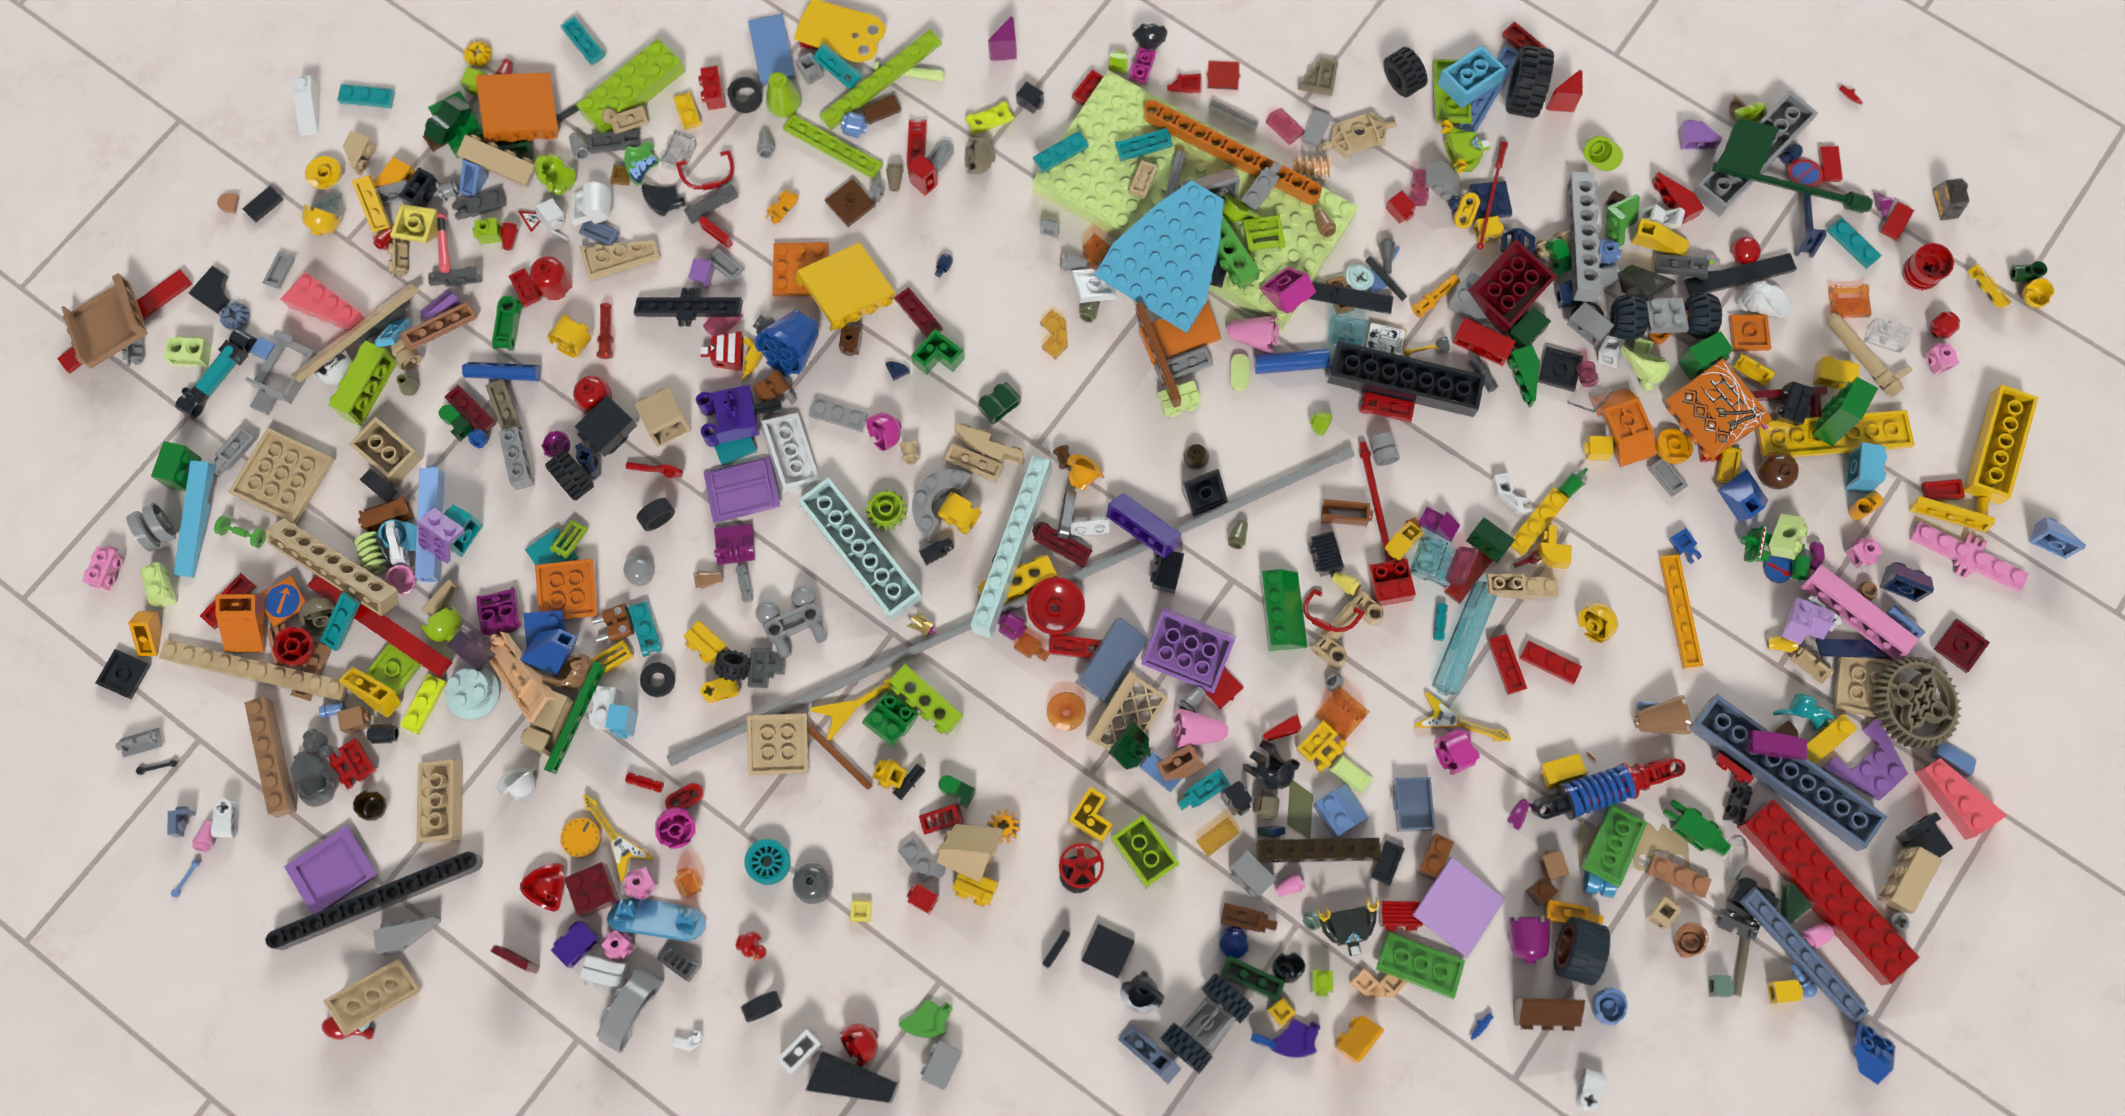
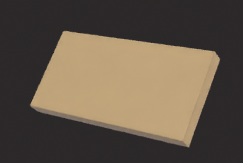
M397 958L326 998L323 1003L344 1036L419 994L421 990L400 958Z

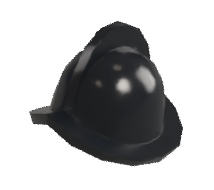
M1142 971L1140 975H1136L1131 981L1122 983L1120 990L1121 1000L1131 1010L1140 1013L1152 1012L1158 1009L1164 1001L1163 994L1158 991L1156 983L1148 976L1149 974L1146 971Z

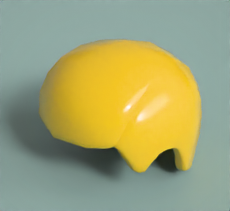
M2038 278L2029 282L2024 287L2022 296L2028 306L2039 309L2050 303V298L2055 294L2052 283L2047 279Z

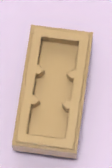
M1141 160L1128 194L1146 200L1157 173L1158 165Z

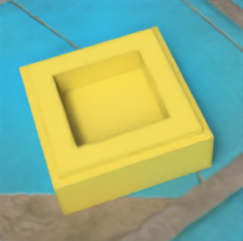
M851 901L850 921L871 922L872 901Z

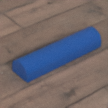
M1328 348L1255 354L1253 356L1255 374L1330 368V352Z
M468 361L462 365V374L464 378L540 381L541 366Z

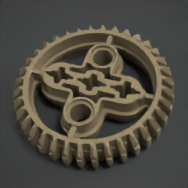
M1910 656L1888 663L1881 670V673L1876 675L1878 678L1874 681L1876 686L1872 688L1875 694L1871 696L1875 699V702L1871 705L1876 707L1873 713L1878 714L1879 717L1876 720L1882 722L1880 727L1886 728L1885 734H1891V739H1897V743L1913 749L1933 748V746H1939L1947 741V738L1953 736L1952 732L1957 730L1955 726L1960 724L1957 719L1961 717L1958 711L1962 709L1958 706V703L1962 700L1957 699L1959 692H1955L1954 689L1957 685H1952L1951 681L1953 678H1947L1948 672H1942V666L1936 667V662H1930L1929 659ZM1914 669L1921 672V674L1914 676L1909 683L1901 681L1892 683L1894 677L1902 670ZM1936 689L1939 690L1942 702L1934 698ZM1890 703L1899 707L1896 718L1892 712ZM1924 722L1931 724L1940 723L1938 729L1929 736L1919 737L1912 734V731L1918 730L1923 726Z

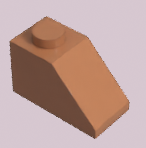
M1191 744L1156 763L1165 781L1189 777L1206 767L1199 752Z

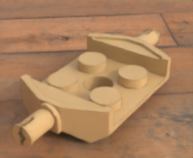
M1373 112L1335 123L1332 126L1330 141L1320 144V149L1324 151L1334 148L1344 159H1347L1350 154L1377 145L1383 147L1386 130L1397 127L1395 119L1384 122ZM1356 129H1360L1364 132V134L1357 135L1354 131Z

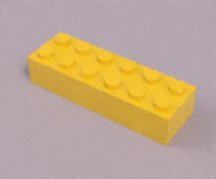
M2002 384L1991 392L1965 482V493L1976 497H1987L1990 499V502L1998 505L2011 498L2039 397Z

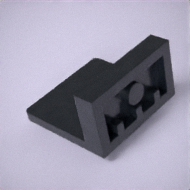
M1937 812L1925 815L1895 837L1904 849L1906 847H1921L1939 858L1953 849V846L1937 827L1936 822L1941 819Z

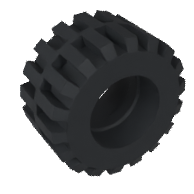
M1402 47L1383 61L1386 78L1400 96L1408 98L1427 85L1428 76L1425 66L1419 56L1409 47Z
M562 450L545 463L546 469L572 500L577 501L594 487L592 480L565 450Z

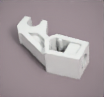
M1509 473L1494 475L1492 482L1496 497L1504 501L1516 514H1531L1533 512L1532 508L1526 509L1523 504L1529 502V498L1517 497L1512 493L1514 487ZM1506 486L1507 491H1502L1500 487Z
M395 521L386 522V536L390 546L389 553L392 565H406L410 567L411 558L405 546L401 547L399 529L395 528Z

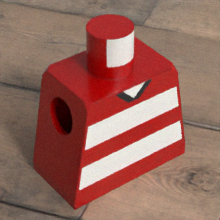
M737 331L712 336L711 346H701V357H710L713 367L743 371L744 337L742 332Z

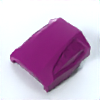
M515 587L485 596H476L480 630L483 635L492 636L497 634L500 636V632L512 633L521 626Z

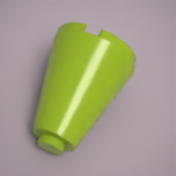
M774 72L768 79L767 108L771 113L780 118L794 115L799 106H801V95L785 74Z

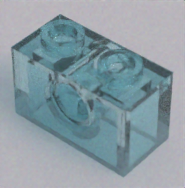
M1332 314L1327 342L1336 345L1338 341L1364 347L1369 321ZM1344 331H1349L1352 335H1346Z

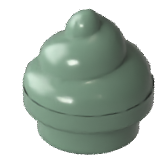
M1308 910L1304 914V925L1312 931L1321 928L1320 918L1316 914V910Z

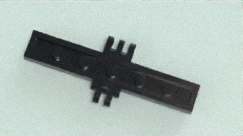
M682 288L680 297H637L633 313L636 317H676L679 327H684V324L686 327H690L692 320H696V317H740L743 300L741 297H701V288H696V290L694 288H689V290Z

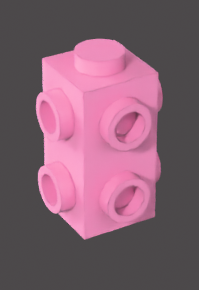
M106 545L103 548L97 546L91 556L88 569L84 572L82 582L95 588L110 591L111 586L115 583L118 569L123 564L124 556L118 553V549Z

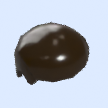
M362 791L353 801V810L361 819L366 821L378 820L385 814L387 809L386 799L377 791Z

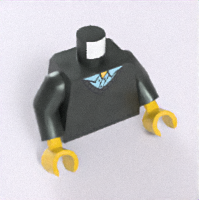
M1367 898V909L1366 906L1330 913L1329 909L1324 906L1325 912L1323 914L1316 909L1323 933L1332 943H1337L1338 946L1347 945L1350 956L1362 954L1359 942L1367 941L1368 937L1373 933L1377 909L1379 908L1378 899L1375 898V903L1370 904V900Z

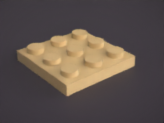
M1838 657L1833 710L1878 718V714L1873 713L1876 707L1871 705L1875 702V699L1871 697L1875 694L1872 688L1876 686L1874 684V681L1878 679L1876 675L1881 673V670L1892 661L1877 658ZM1900 672L1894 677L1892 683L1899 681ZM1890 703L1892 712L1896 718L1897 706Z
M807 713L747 716L748 775L809 773Z

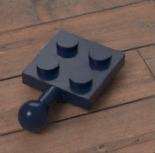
M1506 181L1497 182L1489 217H1511L1513 213ZM1493 182L1476 183L1469 186V191L1477 194L1480 199L1475 220L1485 218ZM1453 196L1448 201V207L1456 211L1461 198ZM1467 199V205L1471 204V199Z

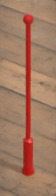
M1506 141L1499 143L1494 181L1480 241L1476 245L1479 250L1484 248L1483 240L1498 175L1503 166L1506 149L1508 148Z

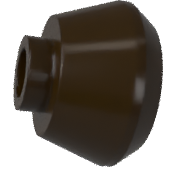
M1193 444L1185 449L1183 459L1190 468L1199 469L1208 463L1209 453L1204 446Z

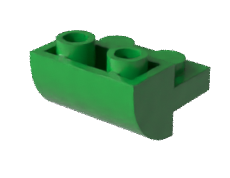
M888 690L878 700L872 711L863 719L862 724L893 747L902 736L904 737L909 732L919 713Z

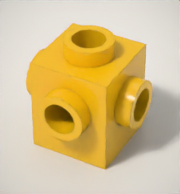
M888 759V761L879 760L872 778L878 781L877 785L889 789L890 786L900 789L907 770L898 766L899 763L892 759Z

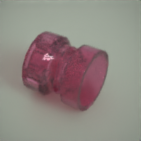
M1584 361L1577 366L1576 370L1583 387H1592L1599 382L1595 363Z

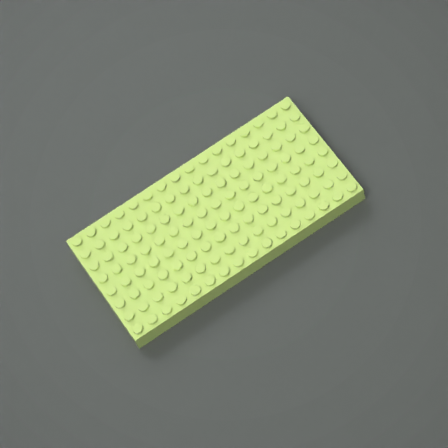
M1108 70L1061 138L1063 140L1080 131L1088 142L1089 148L1044 174L1039 170L1032 180V187L1035 193L1118 239L1157 203L1164 199L1176 151L1178 150L1186 152L1179 184L1186 180L1193 181L1199 179L1203 175L1210 176L1221 170L1227 171L1232 169L1240 178L1238 195L1235 199L1242 202L1241 199L1257 178L1169 134L1173 143L1171 148L1120 162L1115 142L1161 130L1144 120V105L1149 100H1155L1242 145L1244 144ZM1141 160L1158 165L1157 173L1146 200L1128 194ZM1274 187L1257 211L1261 214V217L1280 215L1285 248L1279 249V247L1254 250V252L1248 253L1260 270L1259 279L1239 289L1237 285L1231 282L1230 274L1227 271L1223 287L1210 285L1209 290L1257 317L1278 316V320H1275L1276 325H1279V329L1283 331L1298 306L1293 312L1288 314L1282 312L1271 303L1259 287L1287 266L1307 273L1311 282H1314L1354 220L1358 206L1323 187L1319 202L1315 205H1308ZM1319 209H1324L1336 224V232L1330 237L1325 238L1319 234L1314 213ZM1249 215L1244 220L1254 219L1256 217ZM1226 219L1247 251L1243 220L1235 223ZM1277 236L1253 239V243L1277 240ZM1234 265L1236 268H1242L1241 265Z

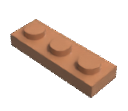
M1652 855L1646 874L1700 898L1706 897L1712 879L1657 855Z

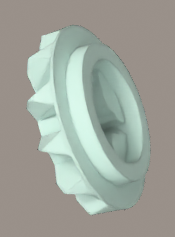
M1362 264L1351 265L1344 277L1347 280L1346 285L1361 291H1367L1374 282L1372 271ZM1362 274L1361 280L1357 282V277Z

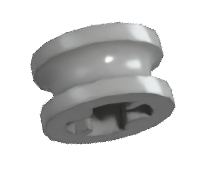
M1903 913L1891 914L1887 919V922L1896 932L1904 931L1909 927V919ZM1894 920H1902V924H1895Z

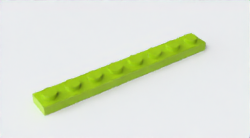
M929 29L819 115L820 119L832 131L841 124L844 114L847 115L848 112L855 113L940 47L942 41Z

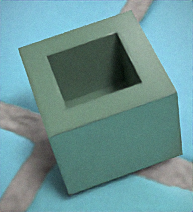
M1708 976L1709 997H1732V993L1735 990L1732 976Z

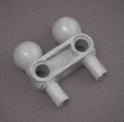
M802 585L794 589L791 600L797 609L781 616L779 607L772 601H764L756 608V618L763 624L762 626L769 642L775 644L781 659L792 655L785 639L805 629H811L817 644L827 640L822 627L824 619L815 602V592L809 586ZM811 610L816 612V616L813 619L806 618L807 612ZM779 626V633L772 635L770 633L771 628Z

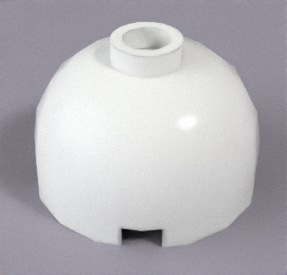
M342 350L314 373L323 383L336 386L345 377L348 367L353 361L347 352Z

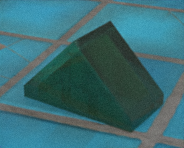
M1788 882L1782 884L1781 915L1791 924L1810 909L1812 905L1794 883Z

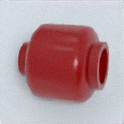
M1951 311L1941 312L1930 322V332L1937 339H1948L1960 329V319Z

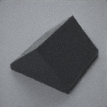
M1219 469L1183 482L1182 493L1193 516L1228 502Z

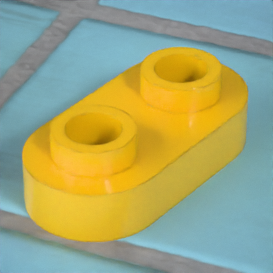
M1468 192L1462 195L1453 217L1456 227L1466 229L1472 225L1480 204L1477 194ZM1468 198L1471 199L1470 205H1467L1466 203ZM1464 216L1465 220L1461 223L1460 217Z

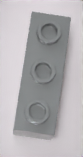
M518 427L499 431L510 484L515 490L534 486L523 433Z

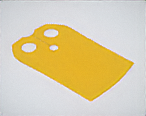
M811 0L800 18L794 40L820 48L825 43L840 57L853 62H865L872 60L878 51L877 43L884 38L886 26L875 15L821 0ZM870 25H876L879 30L878 33L871 35L867 29ZM857 33L858 37L853 38L852 34ZM866 45L870 50L868 54L861 55L858 52V48Z

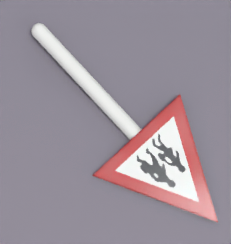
M518 211L531 233L538 226L546 229L537 217V212ZM555 230L550 231L566 241L569 240L568 237Z

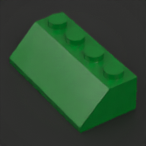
M1283 569L1261 571L1260 585L1268 650L1279 651L1307 648L1298 573Z

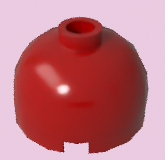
M590 375L581 378L573 389L574 401L579 409L585 413H589L607 395L612 399L609 385L598 376Z
M288 627L281 630L274 639V646L272 645L274 656L281 663L289 666H301L307 663L315 652L314 639L303 628Z
M860 1023L853 1024L839 1033L843 1035L840 1037V1040L850 1057L854 1055L858 1059L855 1062L857 1065L865 1066L877 1054L878 1034L872 1027L869 1029L866 1025Z

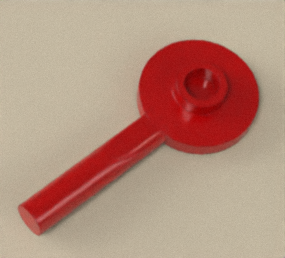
M633 462L626 463V469L660 472L668 478L682 477L684 473L681 469L666 464L653 466Z

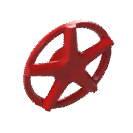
M1076 843L1069 846L1063 851L1059 859L1061 877L1068 885L1074 888L1084 889L1095 885L1100 880L1104 871V861L1101 853L1094 846L1087 843ZM1083 846L1092 849L1098 856L1086 859ZM1077 847V858L1075 860L1064 858L1069 850ZM1100 862V872L1095 878L1090 871V866ZM1062 864L1074 869L1069 880L1063 873ZM1081 874L1091 881L1084 885L1075 884V881Z

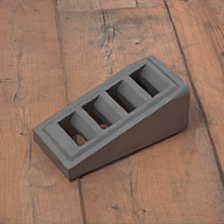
M668 942L657 958L658 961L687 982L692 980L702 966L670 942ZM670 949H672L674 952L666 961L664 958L668 954ZM677 954L680 955L673 965L670 964ZM684 958V959H685V962H684L683 965L680 967V969H677V966L679 965V963H680V962L682 961V959ZM689 963H691L692 965L690 966V968L688 969V971L684 974V973H683L684 969L686 968V966H687Z

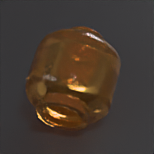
M686 866L677 871L678 875L673 881L681 896L686 895L688 898L702 891L703 880L696 868L689 869Z

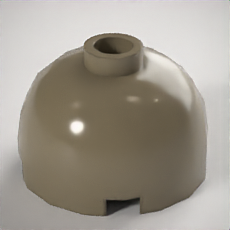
M970 137L967 141L970 142V145L965 148L964 157L965 167H969L967 173L983 174L995 162L996 154L993 152L988 141Z
M324 597L313 598L305 602L299 611L301 627L311 632L312 635H322L335 608V604Z

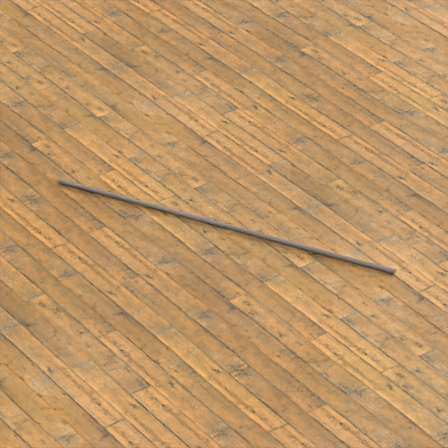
M1349 446L1334 453L1332 456L1173 528L1183 534L1332 465L1354 457V452ZM1142 542L1137 543L1062 578L1075 583L1149 549V547ZM1030 592L1005 603L1000 616L1026 605ZM972 619L760 715L786 714L971 630ZM747 721L685 749L683 748L667 755L670 765L674 766L693 755L746 732Z

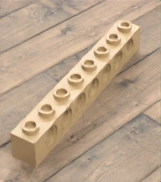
M283 518L266 529L267 544L339 590L348 592L361 601V604L380 616L399 604L398 590L394 586L387 584L380 577H376L368 572L367 569L360 567L351 559L341 555L337 550L330 548L323 541H319L294 523Z

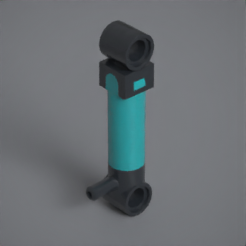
M241 328L235 329L231 333L229 341L225 340L218 349L221 353L191 389L187 387L182 388L181 392L183 395L177 399L175 408L191 419L199 417L203 412L205 402L235 365L238 364L240 366L248 357L245 353L251 351L257 339Z

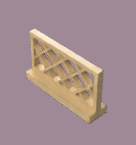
M1129 671L1086 739L1109 752L1111 746L1116 742L1115 731L1124 730L1127 727L1125 715L1135 713L1136 725L1146 734L1168 697ZM1136 682L1143 686V695L1134 696L1133 687ZM1157 695L1162 700L1157 706L1151 707L1148 696ZM1145 697L1148 708L1137 710L1135 699ZM1132 699L1134 711L1124 713L1122 704L1124 701ZM1148 710L1149 721L1140 723L1138 712ZM1122 716L1124 727L1114 729L1112 720L1114 717ZM1111 732L1113 744L1106 745L1100 741L1105 733Z

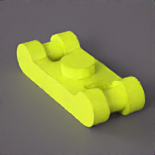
M1004 101L996 107L975 115L970 114L966 116L965 121L967 125H970L969 130L971 134L977 135L1011 122L1014 119V115L1009 111L1008 103Z

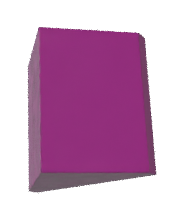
M1012 16L988 40L989 59L991 61L1017 59L1015 25Z

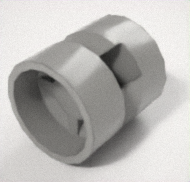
M1380 433L1369 439L1371 450L1375 452L1374 460L1377 466H1386L1400 459L1397 448L1393 447L1395 445L1393 433Z

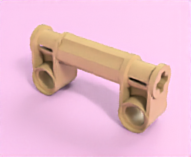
M1358 590L1356 597L1346 604L1330 624L1337 628L1350 625L1358 615V613L1353 612V609L1356 607L1365 612L1362 617L1365 622L1371 626H1376L1382 621L1384 610L1368 594ZM1377 612L1379 617L1372 618L1369 613ZM1324 630L1321 632L1320 638L1309 646L1315 655L1322 658L1333 668L1342 667L1347 658L1345 649L1336 643L1344 632H1328ZM1339 654L1342 656V660L1336 661L1332 655Z

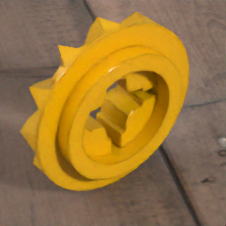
M473 40V43L467 44V48L463 49V57L466 63L473 67L487 64L492 56L490 46L481 40L479 42ZM477 50H479L480 53H477V55L475 56L473 52H477Z

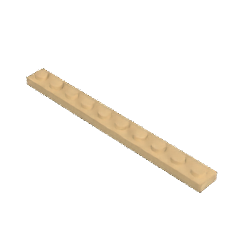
M165 640L158 657L161 660L338 701H343L347 692V688L339 682V679Z

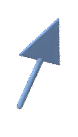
M1397 247L1395 249L1393 260L1399 252L1400 247ZM1370 268L1374 275V282L1370 287V292L1377 293L1387 287V285Z

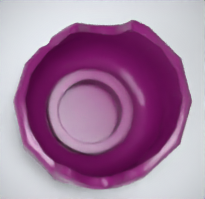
M553 431L545 436L541 447L544 450V455L553 458L562 450L569 452L571 443L566 433Z

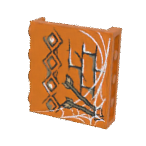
M1721 359L1665 400L1668 405L1665 408L1672 416L1676 415L1679 418L1677 421L1679 426L1691 433L1689 435L1691 441L1695 445L1699 443L1703 448L1700 452L1706 459L1710 458L1713 462L1716 461L1715 457L1763 423L1767 425L1772 421L1769 413L1724 359Z

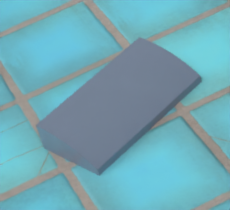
M1121 617L1116 618L1075 683L1105 704H1108L1148 639Z

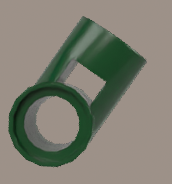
M2035 261L2027 265H2013L2010 269V279L2012 282L2026 281L2029 283L2035 279L2042 278L2047 273L2048 268L2041 261Z

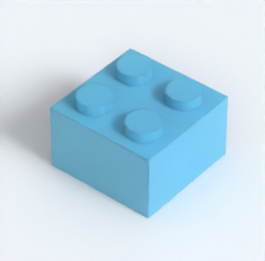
M1862 442L1848 454L1846 491L1868 494L1885 481L1886 446Z

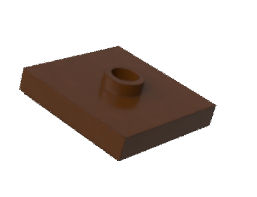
M853 179L825 199V203L847 227H850L876 206L875 202Z

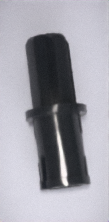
M916 764L909 774L904 777L900 789L896 788L892 793L902 801L910 789L916 787L915 783L926 770L920 764Z

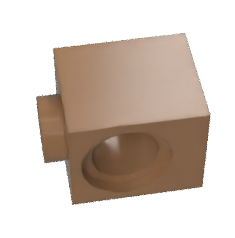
M361 706L337 712L340 731L346 734L370 728L371 714Z
M1548 850L1543 852L1544 856L1538 858L1543 875L1549 881L1570 875L1562 851Z

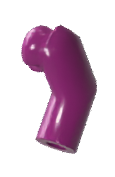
M1813 541L1809 545L1810 551H1814V557L1810 562L1809 568L1816 570L1825 559L1824 545L1821 542Z

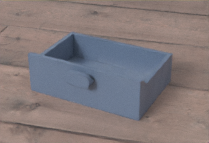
M1431 777L1395 778L1393 780L1394 798H1392V803L1396 814L1397 832L1433 831L1435 829Z

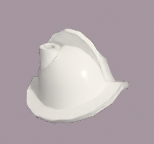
M535 766L533 768L522 767L509 771L499 779L497 784L498 791L503 795L508 792L517 801L526 802L531 800L535 792L533 772L537 768Z

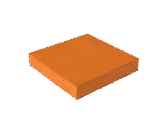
M1730 314L1728 319L1733 351H1770L1772 349L1768 315Z

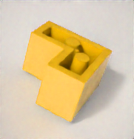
M1090 786L1068 820L1069 824L1100 844L1104 843L1113 828V824L1098 815L1107 801V797Z

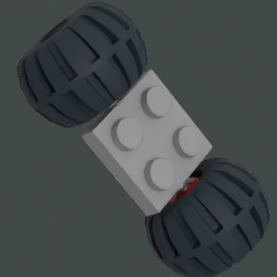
M1706 292L1693 294L1686 299L1685 303L1683 298H1649L1644 300L1638 295L1626 294L1616 298L1612 303L1610 321L1614 326L1611 331L1615 337L1625 341L1642 337L1647 327L1649 333H1687L1693 338L1706 339L1720 330L1722 306L1719 298Z

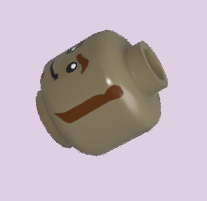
M1262 790V794H1256L1252 809L1253 813L1257 815L1256 818L1272 820L1273 817H1276L1279 811L1280 799L1274 796L1273 791Z

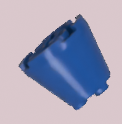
M794 309L760 331L755 338L756 350L764 355L767 359L766 363L774 370H780L782 374L787 376L790 374L799 375L805 368L818 339V323L815 319L808 318L799 310Z

